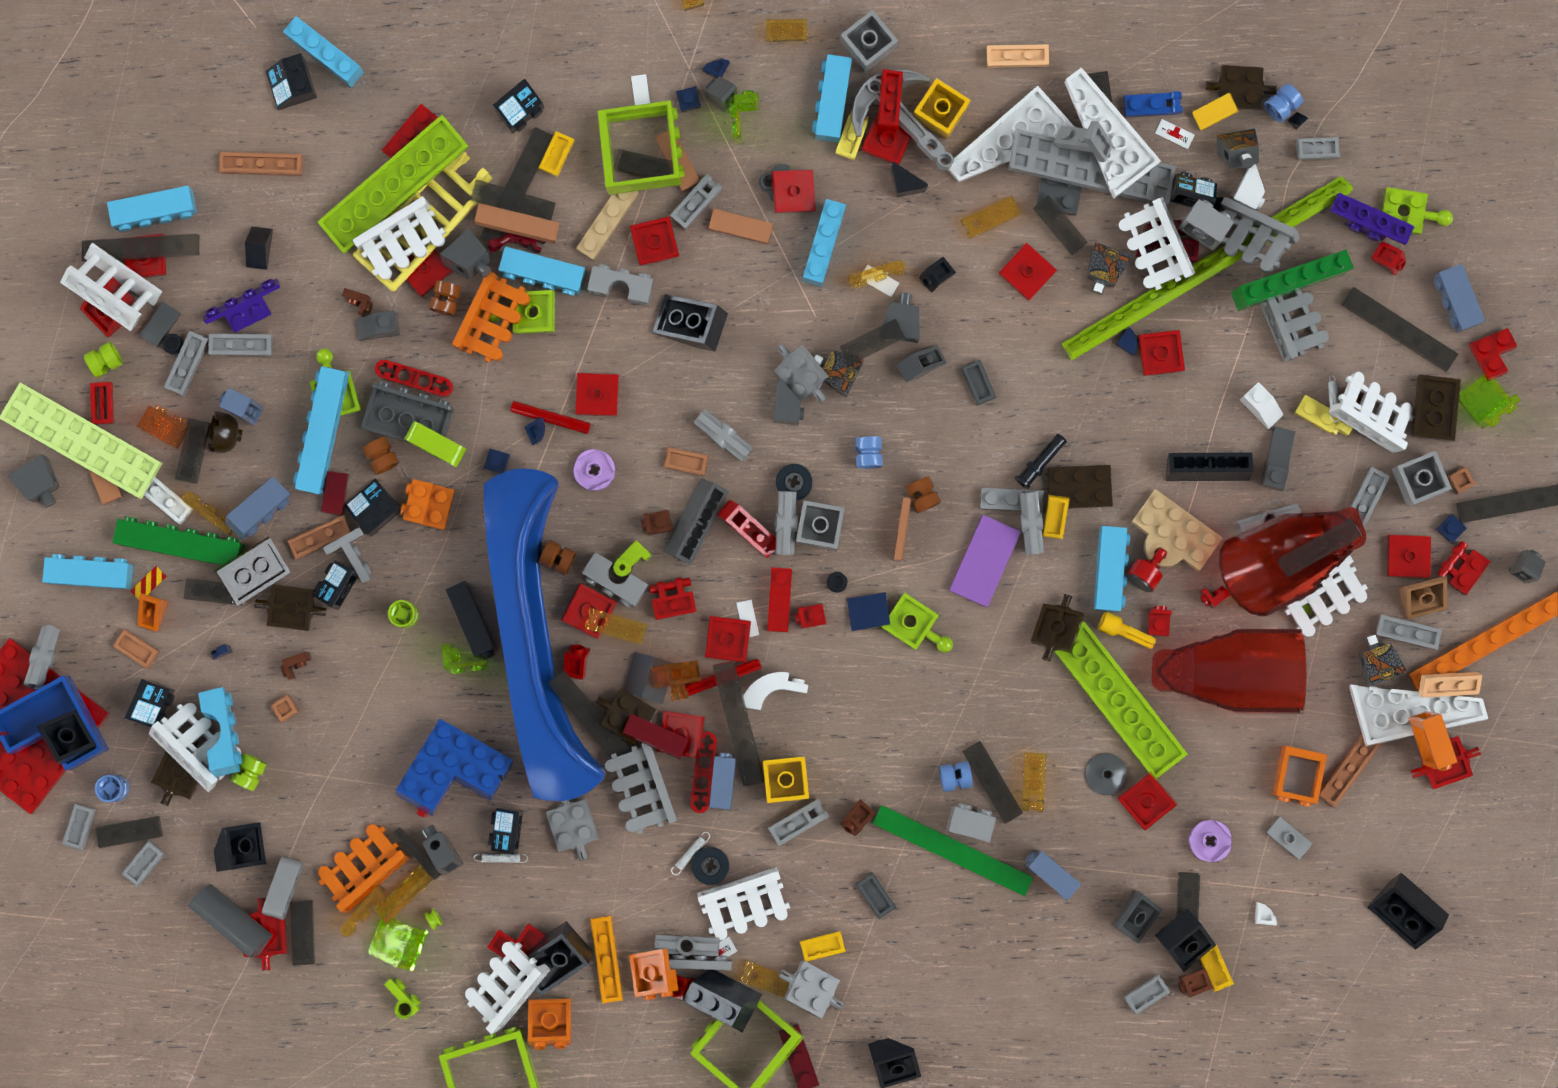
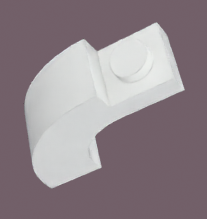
M787 672L767 674L756 680L748 688L743 696L740 707L761 710L764 699L773 691L790 690L807 694L808 685L804 684L805 680L793 678L792 682L788 681L789 673Z

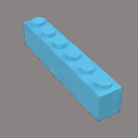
M321 366V369L316 373L315 382L318 383L316 390H313L311 395L313 406L312 411L309 410L306 422L309 425L302 437L304 448L298 456L300 466L299 471L295 472L293 483L296 484L295 489L315 494L324 493L327 471L330 466L350 372Z

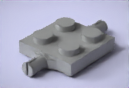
M784 343L779 345L776 349L784 357L782 363L774 370L779 378L784 381L800 402L812 394L820 403L825 401L827 397L819 388L829 376L806 347L801 345L790 353Z
M587 799L578 802L561 801L562 805L546 812L558 852L576 849L579 861L587 859L584 846L591 841L599 839Z
M801 961L798 970L793 975L784 969L780 971L782 974H779V978L789 982L784 1000L819 1019L823 1018L826 1009L830 1005L839 1010L843 1008L844 1002L834 998L835 990L840 982L837 978L806 961Z

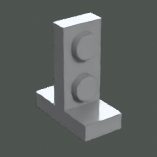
M1091 121L1088 129L1062 125L1054 141L1056 147L1093 152L1099 162H1106L1113 147V143L1097 121Z
M359 527L326 545L323 549L328 555L342 547L360 580L364 583L372 578L370 575L372 570L367 562H362L360 558L362 553L357 544L353 545L351 541L365 534L364 530Z

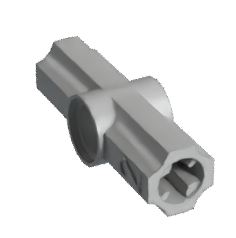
M705 409L694 421V424L709 435L715 444L723 450L726 449L741 462L753 450V447L736 435L737 433L724 422L721 423Z
M1032 489L1019 492L1022 513L1020 514L1021 530L1024 533L1025 553L1034 555L1044 552L1042 537L1043 519L1039 509L1038 491Z
M778 491L777 513L774 519L776 554L793 555L795 551V532H797L798 516L796 514L797 492Z
M1295 503L1236 521L1237 529L1241 538H1245L1302 521V513L1298 504ZM1267 515L1271 516L1274 520L1272 526H1268L1265 523Z
M42 625L37 644L33 647L30 654V666L24 686L34 690L44 686L48 670L51 669L54 662L55 648L60 635V629L50 625Z
M656 934L655 950L668 949V954H681L685 956H719L720 942L717 937ZM683 940L692 942L693 947L691 951H685L682 948Z

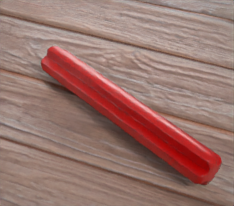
M513 401L510 411L533 419L543 417L544 422L588 434L591 428V424L527 404Z
M755 659L682 687L684 696L688 697L758 671L762 666L759 659Z

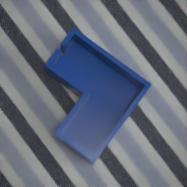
M63 675L0 710V733L8 732L9 734L1 735L0 740L8 754H16L43 739L37 729L38 725L75 709L96 746L93 751L71 763H61L64 769L74 770L109 750L71 676Z
M439 719L398 785L396 796L431 816L434 815L454 781L491 801L500 787L501 781L503 782L511 769L513 760L444 720Z

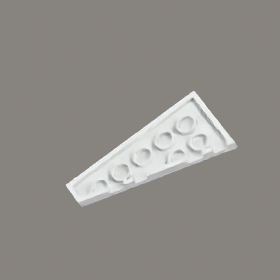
M1080 68L1069 76L1064 83L1083 128L1088 129L1091 121H1097L1113 143L1106 162L1098 161V164L1112 197L1115 199L1156 167L1161 160L1086 72Z
M1037 86L957 155L948 171L958 182H962L1010 162L1014 135L1017 129L1056 138L1062 125L1075 126Z
M1349 685L1365 746L1414 736L1408 718L1425 711L1442 714L1446 729L1488 719L1482 698L1464 696L1422 698L1417 691Z

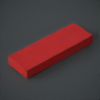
M883 69L881 72L878 128L898 130L903 72Z

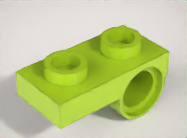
M392 977L384 984L399 1000L395 1005L394 1011L400 1019H407L415 1015L422 1008L419 1005L421 1003L420 1000L413 993L410 995L405 990L406 985L399 978L395 979ZM402 1003L410 1005L411 1011L409 1014H404L401 1011Z

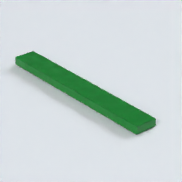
M883 805L880 806L872 823L1023 896L1026 895L1034 878Z

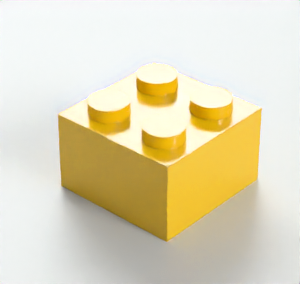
M936 78L915 109L913 116L919 123L947 140L969 108L971 100Z
M805 756L763 761L767 803L809 799Z

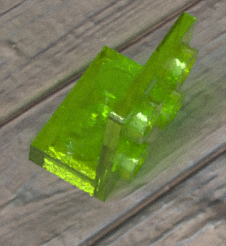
M452 644L441 645L444 670L450 671V674L465 673V669L470 668L473 672L484 671L486 666H490V661L487 660L457 664L456 661H460L459 650Z
M383 914L368 954L396 968L413 971L428 931L423 928L407 925Z

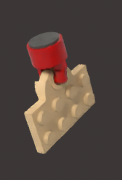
M1155 489L1131 521L1132 525L1147 535L1143 544V551L1147 558L1146 560L1137 559L1128 571L1127 578L1142 591L1153 592L1163 578L1162 573L1158 570L1160 567L1170 568L1182 560L1199 572L1223 537Z

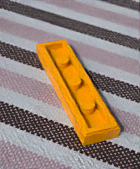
M612 917L592 918L590 922L602 1003L622 1001L623 993Z

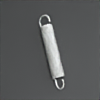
M1336 379L1335 381L1328 382L1330 408L1331 405L1339 403Z
M699 837L675 865L682 871L707 841Z
M482 853L481 862L525 863L520 862V854Z

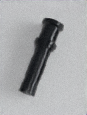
M1057 433L1033 461L1026 464L1027 467L1022 473L1014 477L1015 480L1022 487L1029 490L1030 484L1037 476L1040 477L1042 475L1044 467L1067 443L1066 439Z

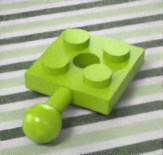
M1390 187L1385 189L1382 212L1413 225L1414 229L1411 234H1422L1424 219L1437 221L1441 226H1448L1453 221V215L1448 210H1441L1439 213L1425 211L1428 198L1426 193ZM1401 206L1407 207L1409 215L1401 216L1398 213V208Z
M525 291L530 296V303L525 306L518 305L516 311L520 313L521 321L518 324H513V333L555 332V291ZM537 307V316L531 318L529 315L530 309ZM492 314L489 318L491 322H499L501 318Z
M326 348L320 349L316 354L317 361L323 367L332 368V352ZM350 370L346 371L350 373L340 417L361 411ZM315 380L309 381L312 392L317 388L318 382H315Z
M905 592L889 615L890 625L881 627L914 650H917L925 637L936 643L938 650L942 653H948L953 648L951 638L947 636L940 637L930 630L939 615ZM911 615L915 617L916 624L914 627H907L905 625L904 619L906 616Z

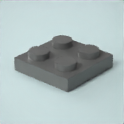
M1041 178L1036 209L1076 216L1081 187Z

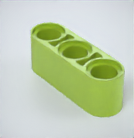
M416 421L412 423L404 438L409 443L456 468L467 450Z

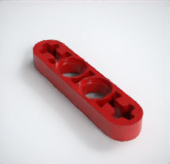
M380 360L375 365V373L387 381L440 397H448L454 390L452 382L445 377L389 360ZM387 364L390 370L395 371V378H391L393 374L385 372L382 375V371L379 370L380 367H384ZM402 370L410 372V378L407 381L399 379V373ZM422 376H427L430 379V383L426 387H421L418 383ZM434 379H437L436 384L439 385L447 382L446 385L449 387V390H444L441 393V389L435 386L434 390H431L434 385Z
M711 732L702 733V738L704 739L706 735H710V739L714 740V743L709 745V750H713V754L699 752V758H696L690 804L692 810L696 813L705 812L710 804L714 757L717 747V738ZM701 739L700 748L705 750V743H702ZM702 756H708L711 759V765L708 768L700 766L699 759ZM706 777L709 781L707 788L700 789L696 784L697 779ZM695 790L708 792V796L703 795L702 800L706 802V806H703L701 810H698L697 806L694 805V801L699 799V795H695Z

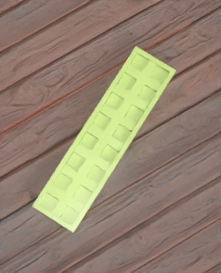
M19 383L0 415L1 420L140 499L143 498L163 464L22 383Z

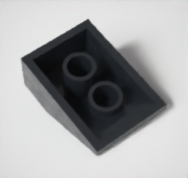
M665 294L652 333L696 348L715 352L728 313L716 304Z
M567 921L552 930L526 953L530 959L534 957L537 960L536 966L545 964L550 969L548 974L535 988L540 996L590 963L593 950ZM514 964L515 968L520 972L521 970Z

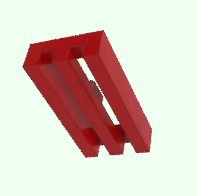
M90 383L91 423L95 425L114 424L113 383ZM96 387H99V391H100V419H99V420H97V392H96ZM105 387H107L108 419H106L105 413Z

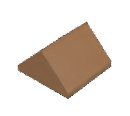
M1446 576L1398 588L1407 619L1447 609Z

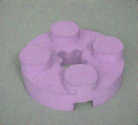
M590 449L578 456L573 470L574 477L578 484L586 490L600 491L607 488L614 480L615 464L607 453ZM592 465L600 467L596 476L589 474L590 466Z
M1205 820L1193 827L1188 842L1192 853L1198 859L1216 862L1228 855L1231 849L1232 838L1229 829L1223 823ZM1207 836L1215 837L1214 846H1207L1205 844L1207 841L1205 838Z

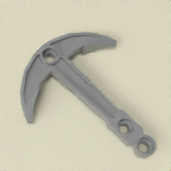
M894 70L903 72L902 88L916 84H929L930 78L918 72ZM881 73L868 79L855 97L851 116L857 137L862 135L863 122L870 106L873 103L879 105ZM900 103L899 126L917 142V146L931 160L936 161L939 169H950L954 162L952 154L945 152V147L931 132H927L908 109ZM927 146L932 147L933 150H929ZM941 161H945L947 165L942 164Z

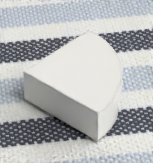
M1256 902L1255 924L1277 926V920L1272 910L1265 904Z

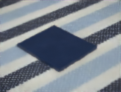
M886 592L847 599L851 631L890 625Z

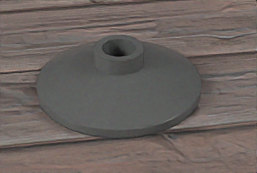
M1104 753L1091 759L1087 765L1085 775L1086 781L1093 791L1101 795H1113L1125 786L1128 773L1124 762L1119 757ZM1106 770L1111 772V777L1108 779L1104 777Z

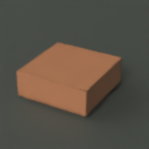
M1466 466L1447 476L1456 495L1476 485Z
M289 694L270 705L281 723H284L300 712Z

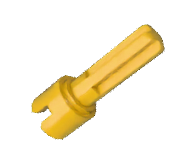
M1108 611L1103 613L1098 623L1097 630L1110 636L1118 634L1148 649H1152L1155 645L1156 639L1124 624L1121 617Z

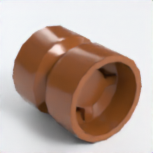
M437 280L433 290L435 296L431 297L429 310L447 316H454L457 307L455 300L459 299L461 287Z
M386 437L378 438L362 448L366 458L372 460L370 465L375 475L385 473L400 463L395 453L390 452L391 445Z
M929 476L905 487L909 497L914 499L912 504L917 514L941 503L937 492L932 490L934 485Z
M549 540L538 564L549 569L554 567L555 572L566 576L573 564L576 551L567 547L562 549L560 544ZM558 556L562 557L560 562L556 561Z

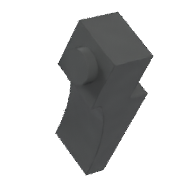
M1274 427L1264 465L1262 487L1277 491L1284 490L1289 472V461L1295 431Z

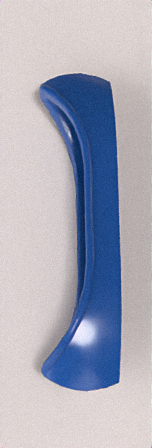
M523 468L509 470L494 476L484 483V515L489 565L511 706L529 785L534 798L546 801H567L580 797L594 789L604 779L605 770L584 747L573 730L564 710L556 681L541 587V569L538 563L541 557L542 537L546 520L559 488V482L553 475L546 472Z

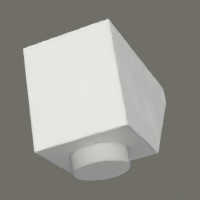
M1256 164L1247 169L1232 200L1253 210H1260L1265 201L1262 198L1265 190Z
M1259 382L1240 399L1267 429L1272 427L1284 415L1274 397Z

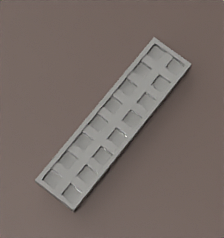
M1020 129L1015 131L1008 170L1111 194L1093 152L1059 148L1054 144L1056 139L1054 137ZM1159 163L1118 196L1152 204V201L1163 197L1168 206L1176 166Z

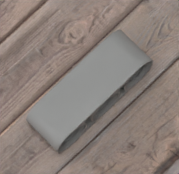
M284 856L281 857L267 894L262 914L284 920L302 872L303 862Z

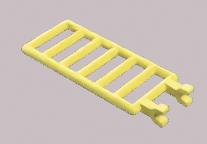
M464 152L443 170L446 175L472 197L464 206L432 179L393 214L408 206L413 200L416 201L422 196L419 194L428 185L458 212L448 221L430 204L431 208L428 211L433 210L435 214L433 218L444 227L443 229L446 233L443 234V237L446 238L479 203L482 195L478 191L493 178L483 167L470 184L455 171L470 159L467 153ZM421 224L415 227V230L424 238L428 237ZM404 235L397 238L404 248H410ZM430 242L426 246L427 255L423 258H419L412 253L415 258L406 269H402L395 264L394 266L401 273L394 281L390 279L384 280L379 275L375 277L390 291H396L432 253L436 246ZM385 246L380 249L381 254L388 261L393 258ZM357 248L353 252V257L373 274L372 271L375 269L373 264L361 254L364 250L361 251Z

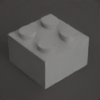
M871 10L840 35L841 44L865 73L898 47V40L874 10Z
M1198 199L1178 229L1213 251L1221 243L1234 221L1231 220L1227 213L1215 210L1210 202Z
M1436 451L1391 469L1407 507L1452 489Z
M804 500L796 544L837 551L845 508Z
M958 803L957 807L952 806L946 827L947 831L990 842L996 817H992V812L979 808L978 812L971 811V806Z

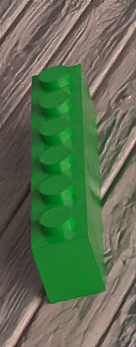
M1346 249L1241 285L1230 293L1239 312L1342 276L1354 269V266Z
M125 516L124 520L117 519L112 541L113 544L217 565L227 563L243 553L244 544L239 543L238 538L227 536L226 540L218 539V534L206 532V536L198 535L199 531L186 528L185 532L178 531L177 526L168 524L165 525V528L158 527L157 522L145 520V524L137 523V518Z

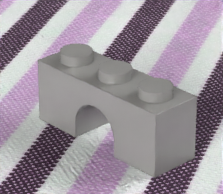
M598 264V267H592L587 291L592 295L609 298L611 289L617 284H623L629 288V303L649 307L654 280L647 274L639 273L638 276L632 275L630 271L625 269L614 271L610 270L609 266Z
M595 552L582 572L586 576L584 580L593 586L596 583L603 586L601 591L611 597L614 594L621 598L619 602L629 608L631 605L637 607L649 585L632 574L629 575L624 583L615 584L611 582L609 573L614 564Z

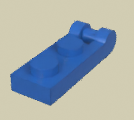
M1180 91L1125 95L1123 97L1125 118L1183 113V107L1180 106V100L1182 99ZM1166 101H1172V107H1166Z

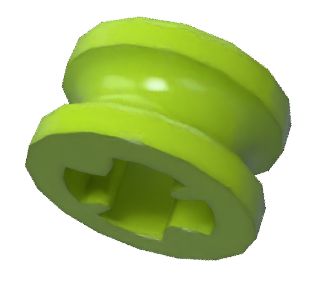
M435 908L431 910V913H425L426 920L433 930L436 929L437 925H443L442 919Z

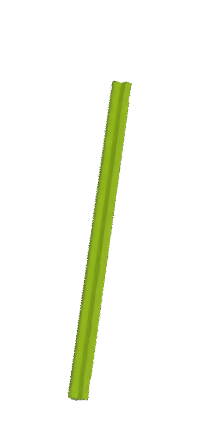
M1339 176L1326 186H1322L1271 218L1290 227H1295L1332 205L1338 193L1346 196L1353 191L1352 184L1342 176ZM1249 233L1242 245L1248 247L1254 235ZM1224 245L1194 263L1192 266L1195 274L1186 278L1184 274L1180 275L1181 280L1177 282L1173 278L1162 283V288L1158 290L1154 287L1081 331L1078 335L1061 343L1063 349L1067 352L1071 361L1083 355V353L1151 314V312L1153 313V311L1166 305V303L1236 263V261L1242 259L1243 252L1238 250L1236 255L1228 256L1225 253Z

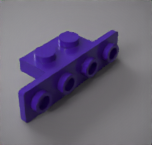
M1342 193L1337 194L1330 209L1331 213L1346 219L1344 225L1348 226L1349 230L1355 233L1362 232L1373 241H1382L1387 237L1406 245L1414 229L1413 225Z
M268 279L256 289L250 288L243 292L242 296L236 299L234 297L224 302V305L218 308L212 307L208 309L203 315L205 324L225 316L235 333L272 315L263 296L280 288L278 279Z

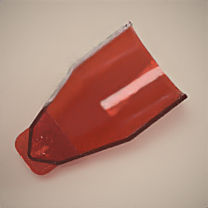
M1345 507L1333 512L1281 514L1223 543L1219 553L1221 576L1229 594L1241 608L1253 615L1268 616L1314 593L1318 589L1317 586L1330 576L1329 573L1335 567H1339L1355 549L1365 544L1366 532L1359 512L1354 507Z
M1236 629L1230 633L1221 636L1217 635L1212 637V639L1202 642L1198 641L1176 649L1159 650L1155 652L1152 658V685L1159 692H1174L1236 714H1303L1307 685L1306 647L1303 630Z

